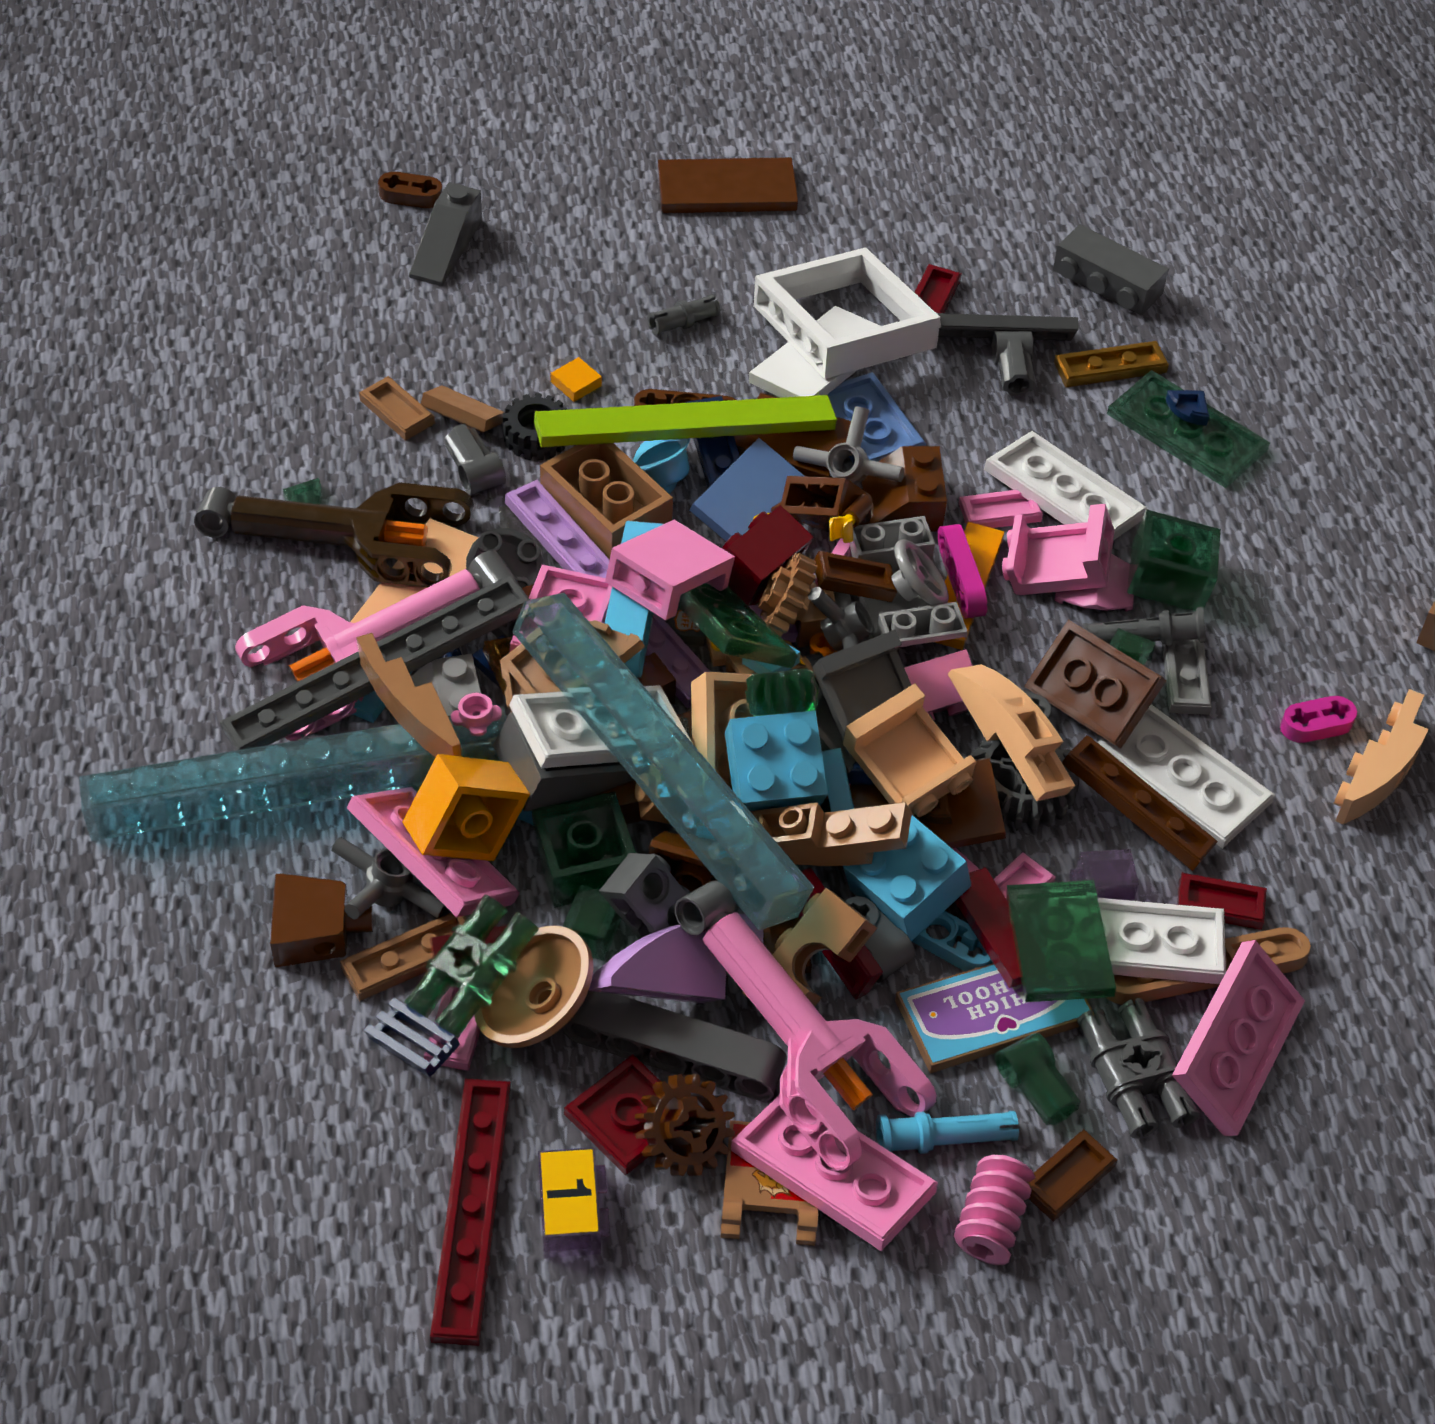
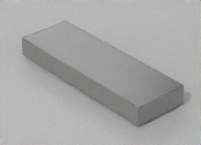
M1194 639L1174 641L1172 646L1163 644L1162 651L1165 678L1167 680L1169 713L1209 715L1212 706L1204 643Z

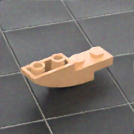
M982 664L951 669L948 676L986 741L1000 739L1035 800L1041 801L1067 795L1076 785L1055 752L1064 741L1033 700L1012 681Z
M1409 689L1403 704L1395 701L1386 724L1393 726L1392 731L1389 732L1383 729L1378 742L1369 739L1363 755L1357 752L1354 753L1346 775L1353 777L1351 784L1345 781L1342 782L1333 803L1341 807L1336 822L1345 824L1364 815L1385 800L1403 781L1411 769L1429 730L1413 723L1424 694Z

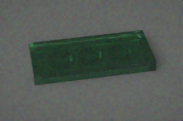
M1152 370L1108 406L1107 415L1224 488H1227L1269 449V441L1208 404L1209 420L1207 426L1192 424L1176 416L1166 403L1167 391L1183 389Z
M704 583L680 596L678 607L723 654L793 668L798 657L796 652L729 586L719 591L708 583Z

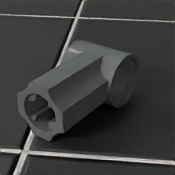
M995 331L992 339L993 363L999 365L1002 390L1008 392L1010 396H1024L1027 392L1033 390L1035 383L1032 367V332Z
M466 424L453 427L452 431L445 436V447L458 467L461 484L464 489H467L465 491L469 495H473L504 485L506 483V474L496 452L489 453L475 428H470Z

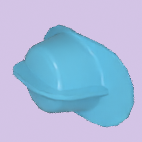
M690 438L645 441L636 451L633 461L667 493L671 494L677 482L689 473L687 446Z

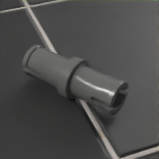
M714 294L690 302L681 300L676 302L674 307L649 313L647 316L648 326L650 330L653 329L652 333L654 335H659L662 332L678 327L687 329L692 327L694 322L719 316L721 311L718 299L715 300L716 296Z

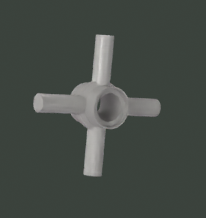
M855 406L846 443L835 445L829 452L796 446L793 453L795 461L828 467L833 478H846L854 484L862 482L867 476L901 482L904 477V467L869 460L867 453L861 448L870 411L863 407ZM854 455L855 463L849 471L843 472L842 464L844 460Z

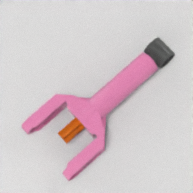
M487 551L478 555L471 562L469 572L464 569L356 623L348 622L330 610L301 606L247 632L237 641L235 650L245 666L254 667L261 663L268 665L320 640L323 649L289 665L298 682L358 652L356 637L373 633L377 642L510 574L515 580L516 578L498 552ZM301 627L294 634L285 636L288 631ZM264 645L257 653L248 654L254 647ZM357 700L289 734L285 738L295 741L302 738L301 734L305 737L356 713L354 706Z
M711 881L676 902V919L681 928L691 935H699L706 931L703 938L704 944L788 1046V1062L780 1077V1107L829 1167L842 1171L858 1161L862 1155L858 1130L824 1090L818 1080L825 1076L852 1110L860 1107L873 1094L846 1062L853 1056L897 1111L914 1117L916 1112H926L936 1103L934 1086L886 1027L859 1019L826 1021L738 912L733 913L735 902L729 889L723 883ZM878 1051L888 1058L890 1069L882 1064L878 1057ZM907 1086L916 1092L920 1105L914 1103L907 1093ZM805 1100L813 1106L817 1118L813 1117L809 1112ZM835 1137L843 1143L847 1155L843 1154L837 1147Z

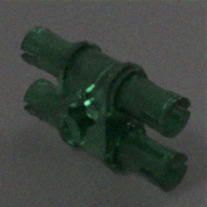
M485 894L464 924H458L451 929L452 935L434 959L427 961V973L408 998H406L404 1004L428 1018L449 988L454 989L457 987L458 992L434 1022L455 1035L458 1039L481 1007L486 1008L487 1005H491L492 996L509 973L516 971L518 964L516 959L528 942L539 931V928L528 918L522 917L521 914L516 912L493 944L489 943L486 945L485 940L508 911L494 898H490V896Z

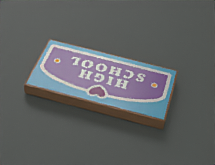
M1047 947L1039 949L1045 959ZM994 963L896 992L895 1002L930 1073L1079 1027L1077 1023L1079 1016L1092 1010L1071 971L1049 969L1047 976L1009 988Z

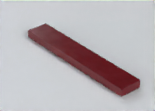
M465 1078L431 1325V1343L480 1346L511 1093L510 1081Z

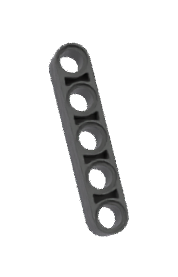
M588 991L578 1012L563 1027L564 1034L573 1042L626 1059L633 1054L645 1065L677 1075L682 1074L683 1077L697 1074L700 1075L702 1083L713 1081L716 1083L715 1087L758 1101L772 1099L787 1060L783 1049L771 1042L613 993Z

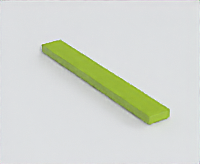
M828 395L535 411L534 424L541 447L835 430L837 422Z

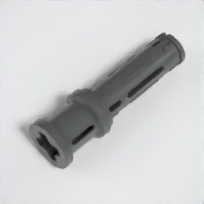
M1197 607L1195 612L1175 614L1165 610L1163 613H1159V617L1091 624L1083 623V629L1112 646L1161 641L1162 645L1172 646L1174 641L1198 639L1200 643L1206 642L1203 607Z

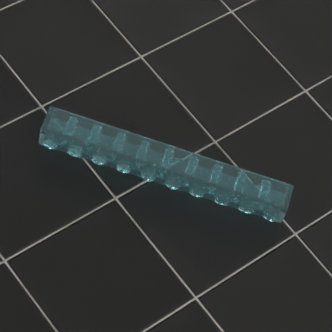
M560 593L524 601L512 631L513 634L561 692H563L570 703L717 881L723 883L729 889L736 904L758 930H762L797 918L814 886L567 595Z
M500 707L502 717L498 721H493L487 727L486 734L482 736H473L470 734V730L464 726H456L451 722L461 744L462 757L500 761L493 745L506 721L504 707ZM400 724L79 776L81 810L91 841L350 798L357 795L421 786L436 757L426 751Z

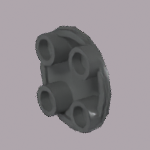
M496 528L483 532L472 544L466 557V570L469 572L471 562L478 555L487 551L498 552L521 588L535 583L540 568L543 565L539 544L527 534L513 528Z

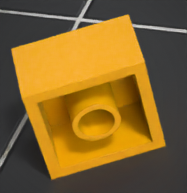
M437 754L402 823L422 855L494 861L530 793L509 762Z

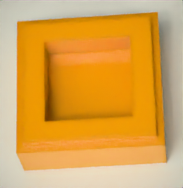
M578 357L551 372V383L575 402L601 387L602 376Z

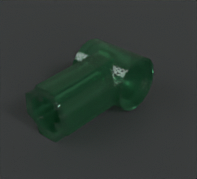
M1033 1033L996 1052L995 1061L999 1073L1003 1078H1006L1004 1080L1011 1088L1019 1087L1046 1126L1050 1124L1056 1125L1068 1119L1070 1115L1079 1109L1081 1101L1055 1067L1056 1061L1053 1051L1042 1035Z

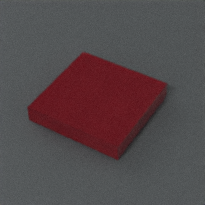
M633 1054L564 1107V1115L625 1176L649 1157H644L642 1154L644 1148L649 1145L647 1139H636L635 1136L637 1132L644 1130V1123L636 1120L635 1114L647 1112L648 1107L643 1104L641 1098L645 1095L656 1096L653 1084L661 1082ZM694 1120L682 1122V1125L674 1127V1130H683Z

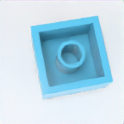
M816 710L730 719L725 730V740L736 815L742 812L817 802L820 806L828 795Z
M911 815L906 849L874 852L872 864L843 866L850 891L856 896L871 900L911 941L972 886L967 861L913 815Z

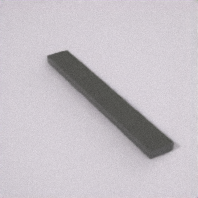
M510 574L377 641V644L385 662L402 657L410 673L531 611L532 602ZM356 652L221 720L220 724L239 757L243 759L375 690L361 666L359 652Z

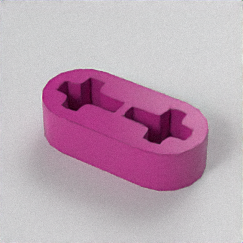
M1329 696L1290 705L1284 712L1280 724L1281 732L1286 738L1297 743H1306L1343 735L1352 729L1357 716V709L1352 701L1341 696Z

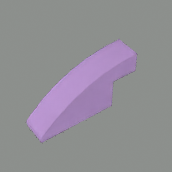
M739 914L763 943L764 915ZM678 924L640 938L614 955L593 974L589 991L705 1003L725 999L726 970L704 944L703 938L706 931L699 935H691Z

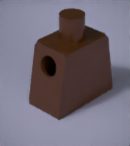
M276 874L270 940L274 967L346 956L347 933L373 932V906L367 909L359 918L352 919L345 912V906L349 901L347 886L344 882L289 874Z

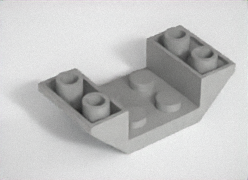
M925 516L858 525L853 528V541L850 542L852 557L890 564L894 574L900 570L894 553L895 544L899 540L905 539L913 542L925 552L932 562L935 542ZM898 591L892 602L859 596L861 604L868 611L875 629L872 634L873 638L896 630L902 644L900 647L967 637L968 631L957 602L930 605L919 595L911 601H907Z

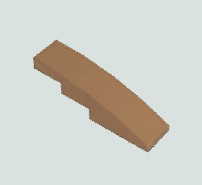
M373 633L356 637L361 666L376 694L397 722L434 757L437 754L462 757L461 744L432 682L415 687L402 657L385 662Z

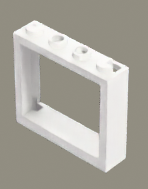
M866 247L755 276L754 307L824 379L937 348L939 328L941 327L940 316ZM861 282L900 321L834 339L796 299Z

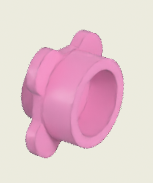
M471 693L464 696L458 704V710L451 713V722L456 726H464L470 730V734L473 736H482L486 734L487 727L493 721H498L502 717V711L499 706L492 705V701L488 696L481 693Z

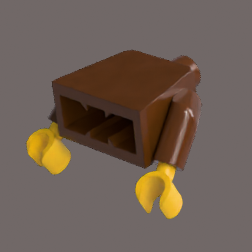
M787 476L782 501L771 508L772 512L781 505L797 521L818 530L830 532V541L843 538L844 543L853 541V528L858 525L869 524L874 512L872 496L846 478Z

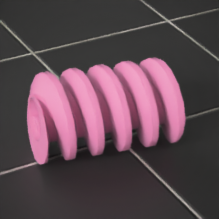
M1006 1155L986 1156L978 1162L976 1176L973 1177L970 1186L971 1191L966 1197V1207L962 1209L959 1219L960 1223L956 1226L954 1233L958 1246L970 1256L992 1265H1005L1009 1263L1011 1254L1008 1249L1014 1247L1016 1240L1013 1233L1020 1228L1021 1220L1019 1216L1023 1215L1026 1209L1024 1200L1030 1197L1032 1190L1028 1182L1035 1179L1033 1171L1026 1164Z

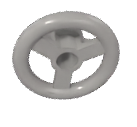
M905 539L899 540L895 544L894 553L900 570L895 572L891 579L900 595L907 601H911L919 595L930 605L947 603L949 596L946 584L931 559L913 542Z

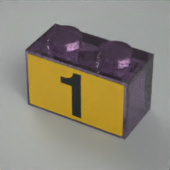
M595 1147L538 1151L544 1258L601 1254V1237L610 1236L608 1207L599 1208L598 1194L607 1193L605 1165H596Z

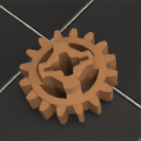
M795 553L792 560L789 559L785 568L781 566L778 572L774 571L771 574L758 603V608L762 609L760 613L762 617L758 623V626H760L759 631L767 635L771 633L780 639L783 633H787L790 624L794 625L797 620L802 621L810 604L808 594L811 589L817 587L813 583L816 577L813 574L817 569L815 560L801 553Z

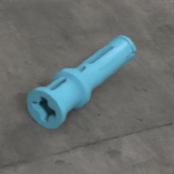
M924 1111L916 1112L914 1117L888 1119L886 1114L878 1115L876 1119L877 1143L890 1152L917 1149L920 1154H925L932 1151L935 1145L1005 1140L1017 1141L1019 1129H1013V1127L1000 1128V1126L1018 1125L1019 1123L1015 1111L931 1118L930 1114H926Z

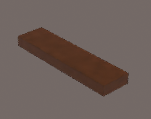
M1086 735L1062 761L1065 767L1192 871L1218 842L1090 736Z

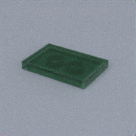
M1094 880L1007 885L1006 897L1025 1003L1115 997L1116 984Z

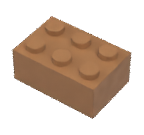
M614 443L576 445L540 465V483L609 560L612 548L620 545L622 542L626 521L662 524L672 521L673 497Z

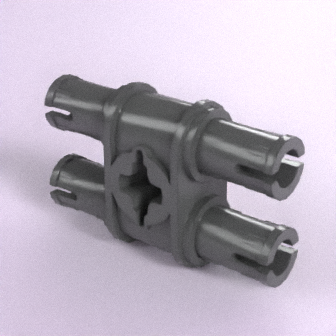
M1136 998L1137 1008H1135L1133 1001L1129 1000L1118 1009V1014L1122 1018L1131 1039L1116 1040L1105 1017L1106 1014L1100 1008H1096L1094 1011L1096 1018H1094L1092 1010H1089L1079 1016L1077 1023L1092 1050L1090 1053V1064L1093 1068L1097 1069L1107 1090V1100L1113 1105L1118 1106L1129 1129L1130 1136L1134 1139H1139L1141 1136L1138 1131L1139 1129H1141L1143 1137H1146L1158 1128V1123L1154 1119L1143 1095L1154 1093L1160 1096L1171 1119V1124L1175 1128H1181V1118L1184 1125L1188 1126L1199 1118L1200 1113L1191 1097L1172 1076L1178 1063L1168 1045V1035L1162 1030H1157L1146 1008L1145 1001L1141 998Z

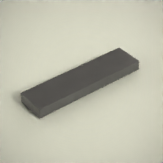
M937 313L940 316L941 322L938 337L993 339L995 331H1031L1033 340L1071 341L1078 331V317Z

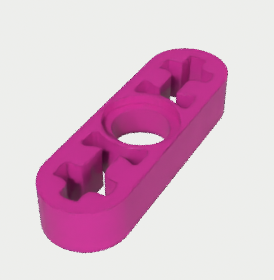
M960 524L940 526L938 529L939 551L964 619L986 616L987 597L985 588L962 526Z

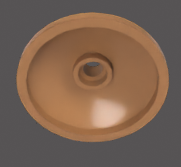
M544 926L528 931L506 945L490 962L476 989L473 1007L475 1021L480 1031L499 1046L521 1048L541 1042L561 1030L578 1012L591 985L594 965L592 953L587 943L569 928Z

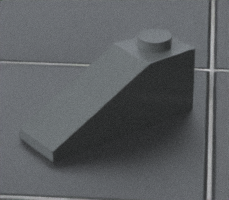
M448 182L434 204L412 264L409 278L443 286L482 223L481 190Z

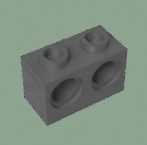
M629 853L599 890L638 939L663 928L678 925L679 923L675 916V904L680 898L691 893V891L676 881L670 873V865L656 854Z

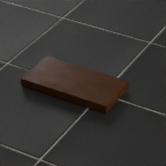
M792 157L658 160L662 213L797 211L798 209Z
M990 758L976 761L972 775L973 781L966 789L956 795H952L951 792L947 793L952 824H934L920 819L916 814L913 815L952 849L1006 839ZM849 785L854 809L889 804L875 785ZM827 795V797H826L827 809H828V812H831L829 797H828V795ZM838 866V870H843V866Z

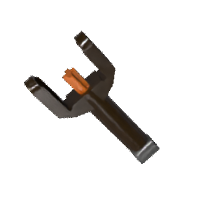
M402 482L375 492L357 508L236 496L227 488L213 487L205 494L194 517V524L200 533L212 538H219L225 535L231 525L235 534L349 546L356 552L360 568L373 581L430 587L450 576L452 564L450 559L436 548L423 547L427 542L428 526H426V523L431 518L453 528L460 526L470 519L474 502L467 492L457 488ZM411 498L420 499L426 504L427 508L415 509L408 503V500ZM451 502L458 503L464 508L465 512L461 514L452 513L445 504ZM385 559H398L403 563L404 568H392L388 566ZM428 562L436 563L443 569V572L432 573L424 567V564Z

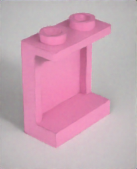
M1106 504L1090 505L1089 518L1086 523L1029 528L1023 514L1015 515L1013 529L1008 530L1007 533L1008 557L1003 558L1002 561L1004 579L1006 581L1010 580L1014 593L1016 595H1029L1107 587L1115 530Z
M674 519L613 547L605 582L666 621L676 616L682 594L704 583H708L719 591L726 589L735 556Z

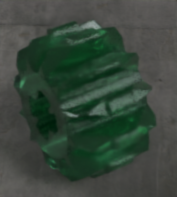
M808 668L752 674L746 679V703H749L750 714L754 716L812 711L818 706V682L815 681L814 671Z

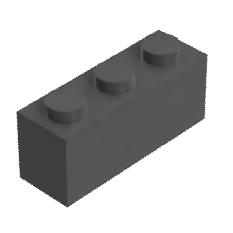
M1079 224L1058 244L1053 271L1142 316L1163 294L1169 268Z

